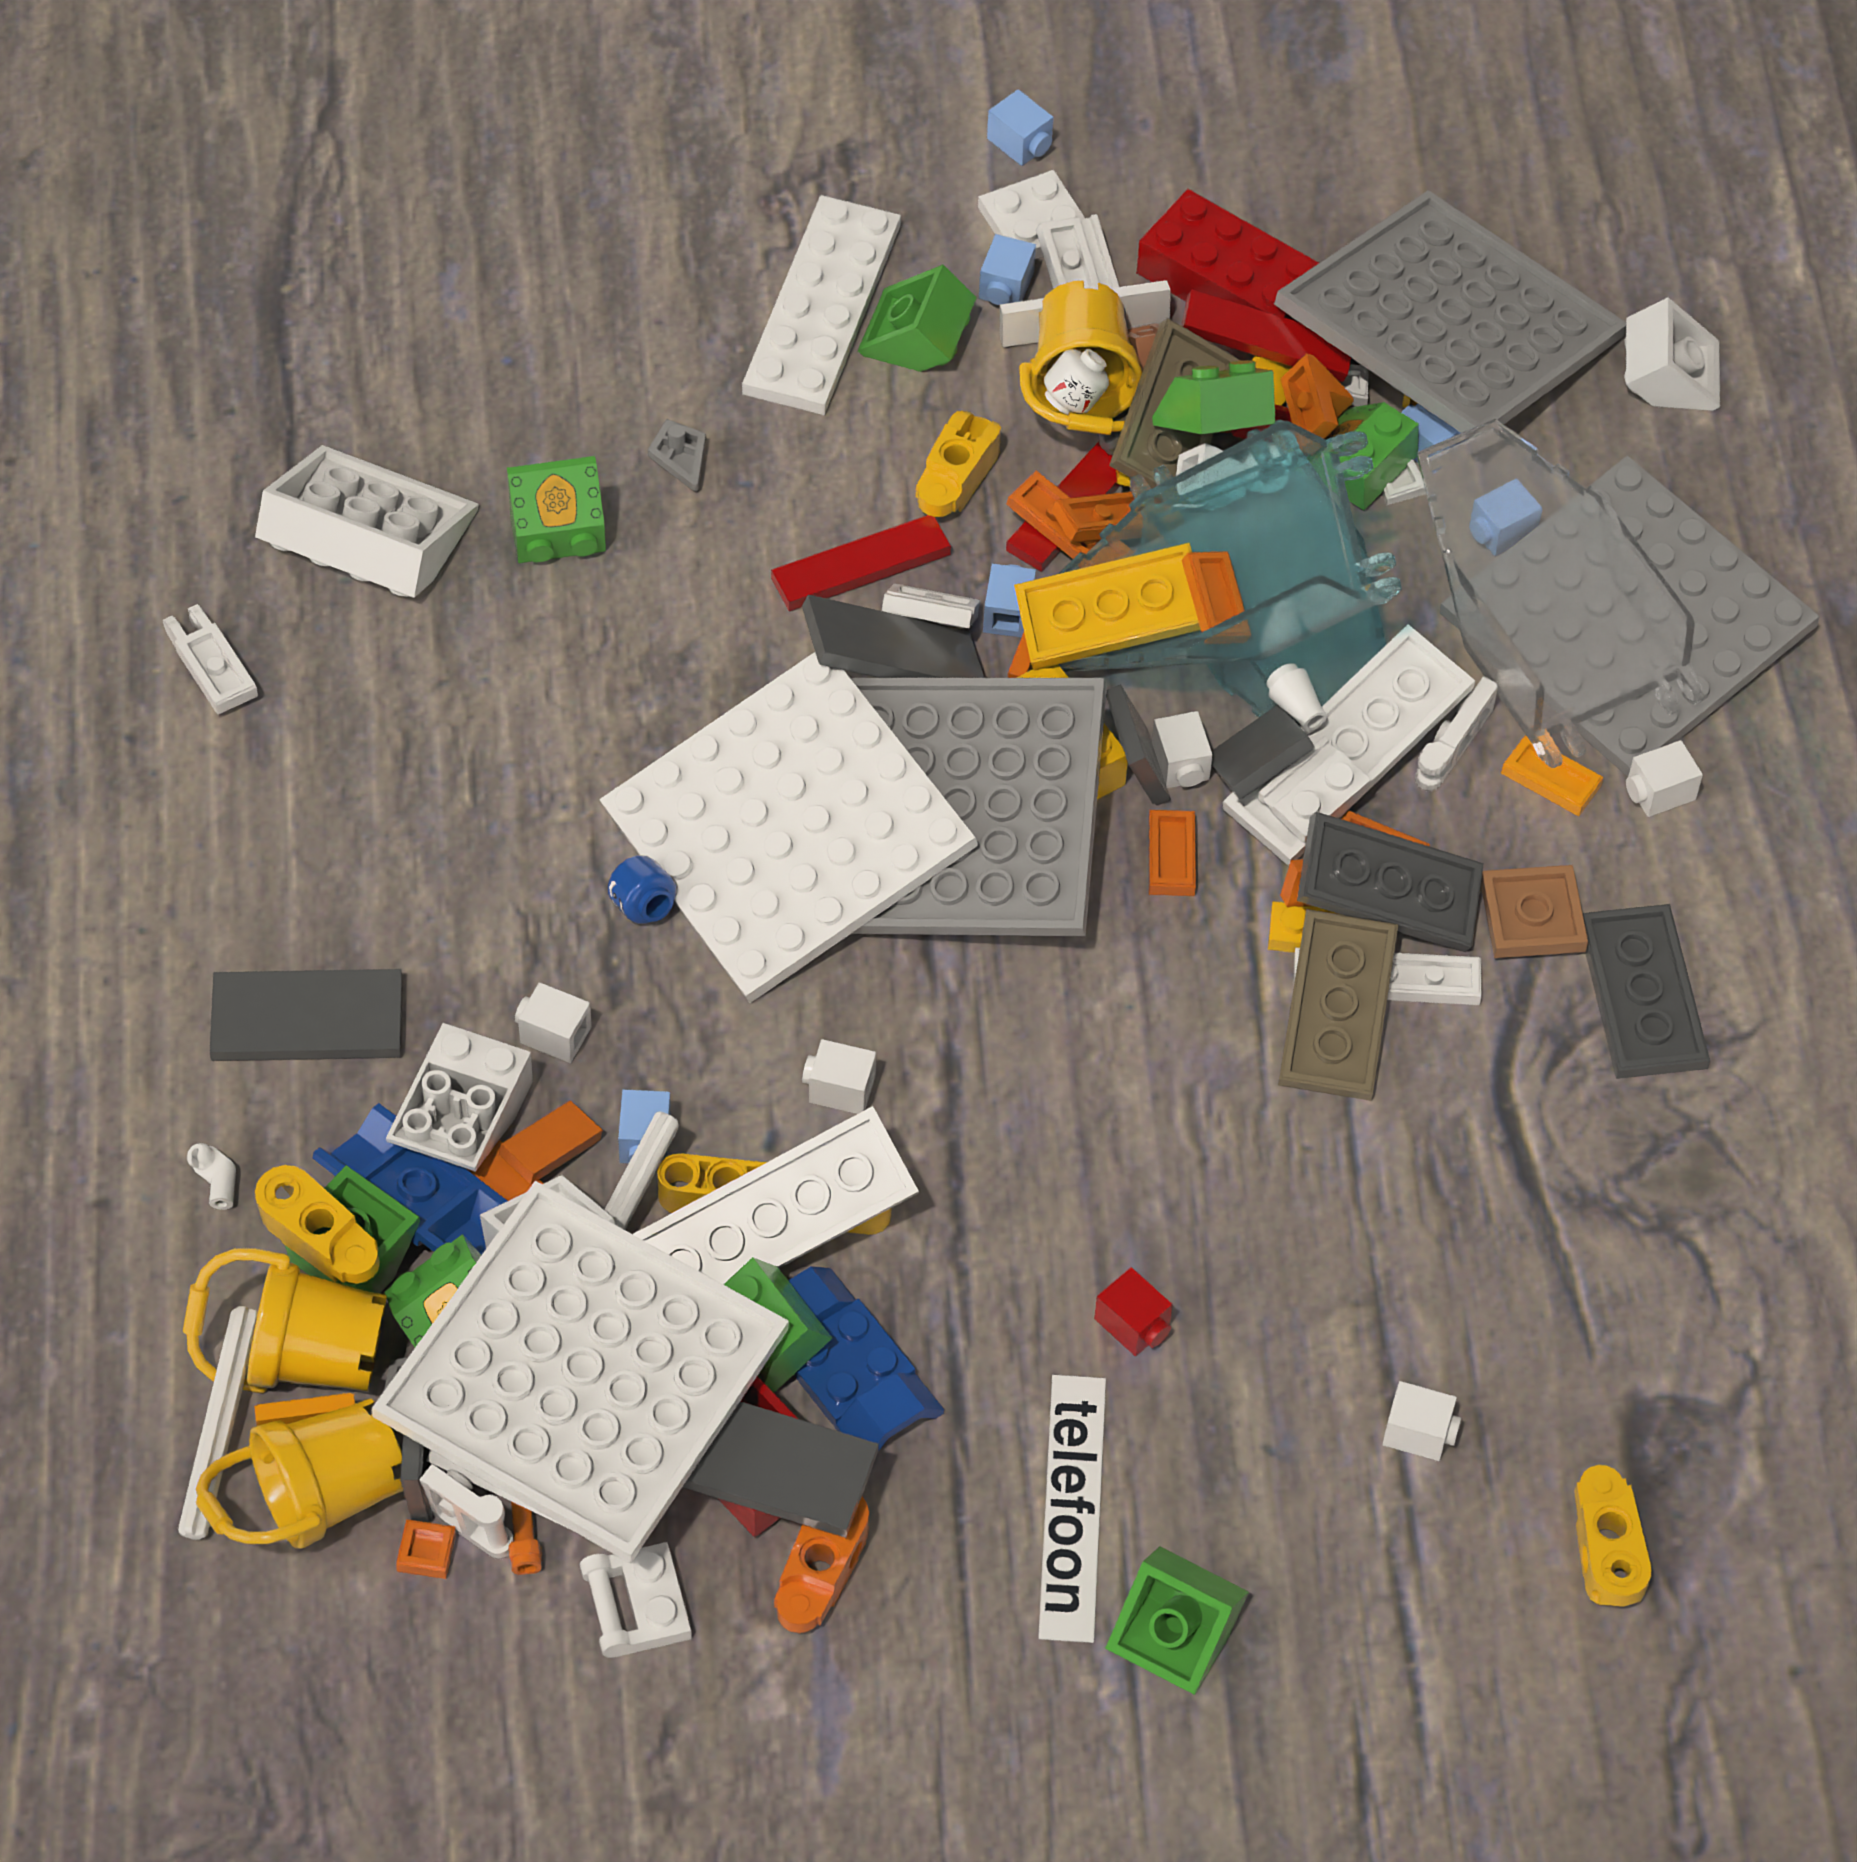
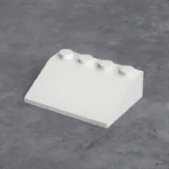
M322 445L263 490L255 537L269 542L272 547L278 550L293 551L306 556L317 565L335 567L348 572L354 579L371 581L389 588L396 595L414 598L434 581L476 515L479 504Z

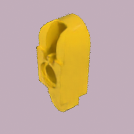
M957 411L950 417L926 459V468L916 485V498H918V506L922 512L933 517H943L952 511L956 512L957 509L959 512L963 510L998 459L1001 439V426L999 423L974 416L973 413L968 411Z
M281 1165L271 1168L261 1176L256 1184L255 1197L262 1222L269 1232L334 1282L339 1279L343 1283L347 1281L358 1284L374 1277L380 1265L376 1240L356 1223L355 1216L306 1171L296 1166ZM282 1186L291 1197L278 1199L275 1194L277 1189ZM319 1228H331L326 1233L313 1234V1232Z
M1607 1465L1591 1466L1584 1471L1580 1482L1576 1483L1574 1490L1578 1516L1576 1530L1585 1590L1590 1600L1599 1605L1624 1607L1641 1602L1651 1578V1563L1632 1486L1627 1485L1626 1478L1622 1479L1615 1469ZM1608 1529L1614 1531L1620 1538H1607L1599 1530ZM1616 1568L1623 1569L1625 1573L1624 1578L1614 1574Z

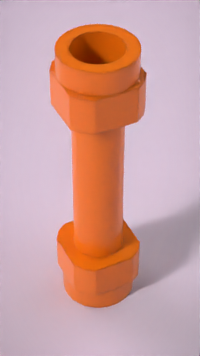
M511 1501L514 1541L508 1546L512 1572L517 1575L538 1573L542 1569V1549L539 1541L534 1539L532 1511Z

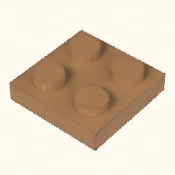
M1573 865L1487 870L1482 872L1481 889L1494 958L1586 952L1588 939Z

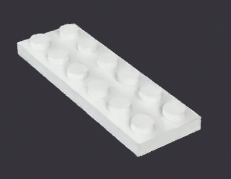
M820 195L743 380V395L825 415L900 229L901 215Z
M1409 624L1322 706L1327 714V718L1322 725L1312 731H1305L1302 726L1300 727L1313 744L1325 735L1329 739V743L1336 750L1340 749L1371 779L1370 787L1340 812L1336 818L1343 816L1474 689L1475 680ZM1279 774L1243 799H1239L1232 792L1223 801V810L1289 866L1291 860H1297L1305 852L1306 843L1304 844L1272 813L1273 810L1265 802L1262 804L1258 800L1259 791Z
M872 1106L633 1235L724 1284L752 1257L780 1268L917 1195L919 1191Z

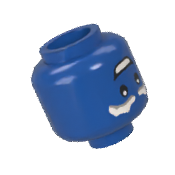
M637 855L620 863L612 872L608 882V895L614 905L629 920L637 924H648L661 920L670 912L676 897V885L672 877L657 861L648 856Z

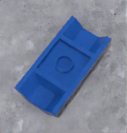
M380 1103L371 1109L359 1131L330 1153L321 1147L313 1152L312 1158L336 1176L347 1165L419 1216L420 1223L411 1242L416 1246H420L423 1243L433 1252L441 1245L451 1243L463 1234L482 1255L486 1250L480 1214L507 1202L505 1198L464 1167L386 1142V1137L396 1115Z
M811 1266L788 1280L832 1337L793 1376L837 1431L878 1443L879 1452L890 1437L918 1419H937L944 1414V1408L915 1374L916 1369L860 1299L856 1300L831 1268Z

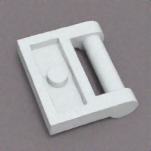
M432 1464L420 1478V1482L424 1488L433 1516L448 1526H455L458 1534L491 1557L502 1559L509 1556L508 1545L514 1541L512 1532L503 1523L505 1510L502 1501L493 1495L479 1497L471 1491L473 1486L461 1474L452 1469L445 1473Z
M668 1542L642 1547L631 1564L615 1554H594L580 1562L583 1579L590 1583L603 1634L599 1639L603 1656L609 1658L619 1657L691 1639V1628ZM623 1575L636 1630H622L609 1578Z

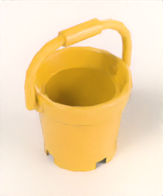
M1072 281L1059 285L1046 294L1042 301L1043 309L1041 313L1039 312L1038 352L1030 360V363L1024 362L1019 366L1020 388L1024 400L1035 413L1050 422L1065 425L1067 430L1111 435V432H1121L1125 421H1113V418L1131 406L1143 372L1141 362L1133 346L1130 344L1124 317V305L1115 291L1101 283H1098V290L1084 288V281ZM1075 349L1084 352L1086 349H1090L1101 356L1106 362L1104 371L1109 378V386L1087 413L1069 412L1068 415L1055 408L1045 396L1047 391L1044 384L1046 373L1066 350Z
M234 1248L215 1255L200 1270L196 1283L190 1286L183 1332L187 1334V1350L196 1368L211 1381L215 1380L217 1369L205 1359L199 1347V1336L203 1332L210 1291L208 1283L211 1276L223 1265L234 1261H257L270 1265L259 1305L247 1378H245L242 1390L264 1393L268 1388H274L278 1385V1382L368 1392L380 1340L381 1319L385 1313L387 1295L367 1292L301 1273L298 1265L290 1263L288 1255L255 1248Z
M366 1399L348 1407L285 1424L283 1421H273L252 1427L250 1430L249 1446L219 1458L201 1473L196 1486L198 1496L196 1505L217 1534L226 1535L231 1540L245 1544H270L286 1539L296 1549L305 1548L322 1539L327 1528L390 1496L403 1492L401 1478L394 1480L392 1471L393 1466L402 1463V1454L392 1428L374 1418L373 1414H368V1411L375 1403L372 1399ZM252 1458L263 1496L279 1528L270 1531L250 1532L233 1526L230 1516L214 1494L208 1490L211 1481L221 1471Z

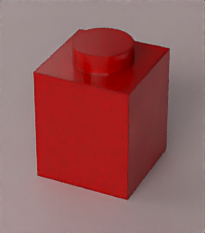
M1130 1267L1097 1295L1094 1319L1136 1357L1148 1345L1151 1348H1155L1168 1336L1171 1331L1170 1321L1173 1304L1137 1271Z

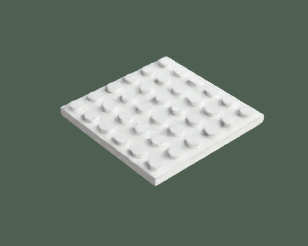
M815 652L599 799L604 809L639 855L648 856L657 861L672 877L676 885L674 903L749 1004L978 846L972 832L846 672L842 669L819 665Z
M535 1181L372 1407V1414L379 1421L631 1564L788 1331L789 1321Z

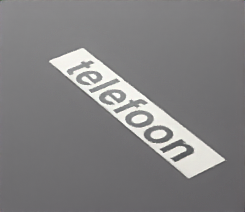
M1052 1375L1038 1639L1094 1643L1106 1378Z

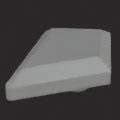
M666 419L648 448V456L690 489L697 491L706 433Z

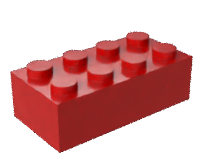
M1187 189L1139 240L1136 274L1150 282L1167 280L1170 293L1185 302L1189 292L1193 289L1297 321L1274 305L1277 292L1318 265L1319 262Z

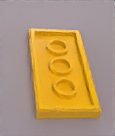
M1190 542L1015 584V592L1033 670L1201 630L1181 561L1187 552H1192Z

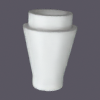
M1290 663L1279 667L1269 676L1266 683L1269 688V698L1300 723L1305 731H1312L1324 723L1327 714L1320 705L1305 669L1298 668L1296 664Z

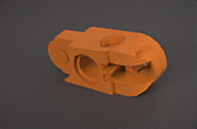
M861 1497L846 1538L802 1524L780 1577L779 1589L774 1598V1608L777 1609L778 1621L790 1632L804 1633L812 1630L817 1625L821 1626L830 1607L835 1606L867 1542L869 1510L867 1502L863 1497ZM815 1561H823L828 1563L830 1567L826 1570L817 1571L811 1569L808 1565Z

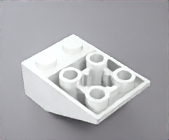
M442 1023L386 1137V1142L476 1171L515 1120L533 1083L531 1052Z

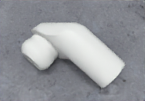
M205 1143L193 1145L188 1151L187 1161L197 1174L211 1184L209 1205L219 1210L232 1208L236 1178L234 1163L213 1146H208Z

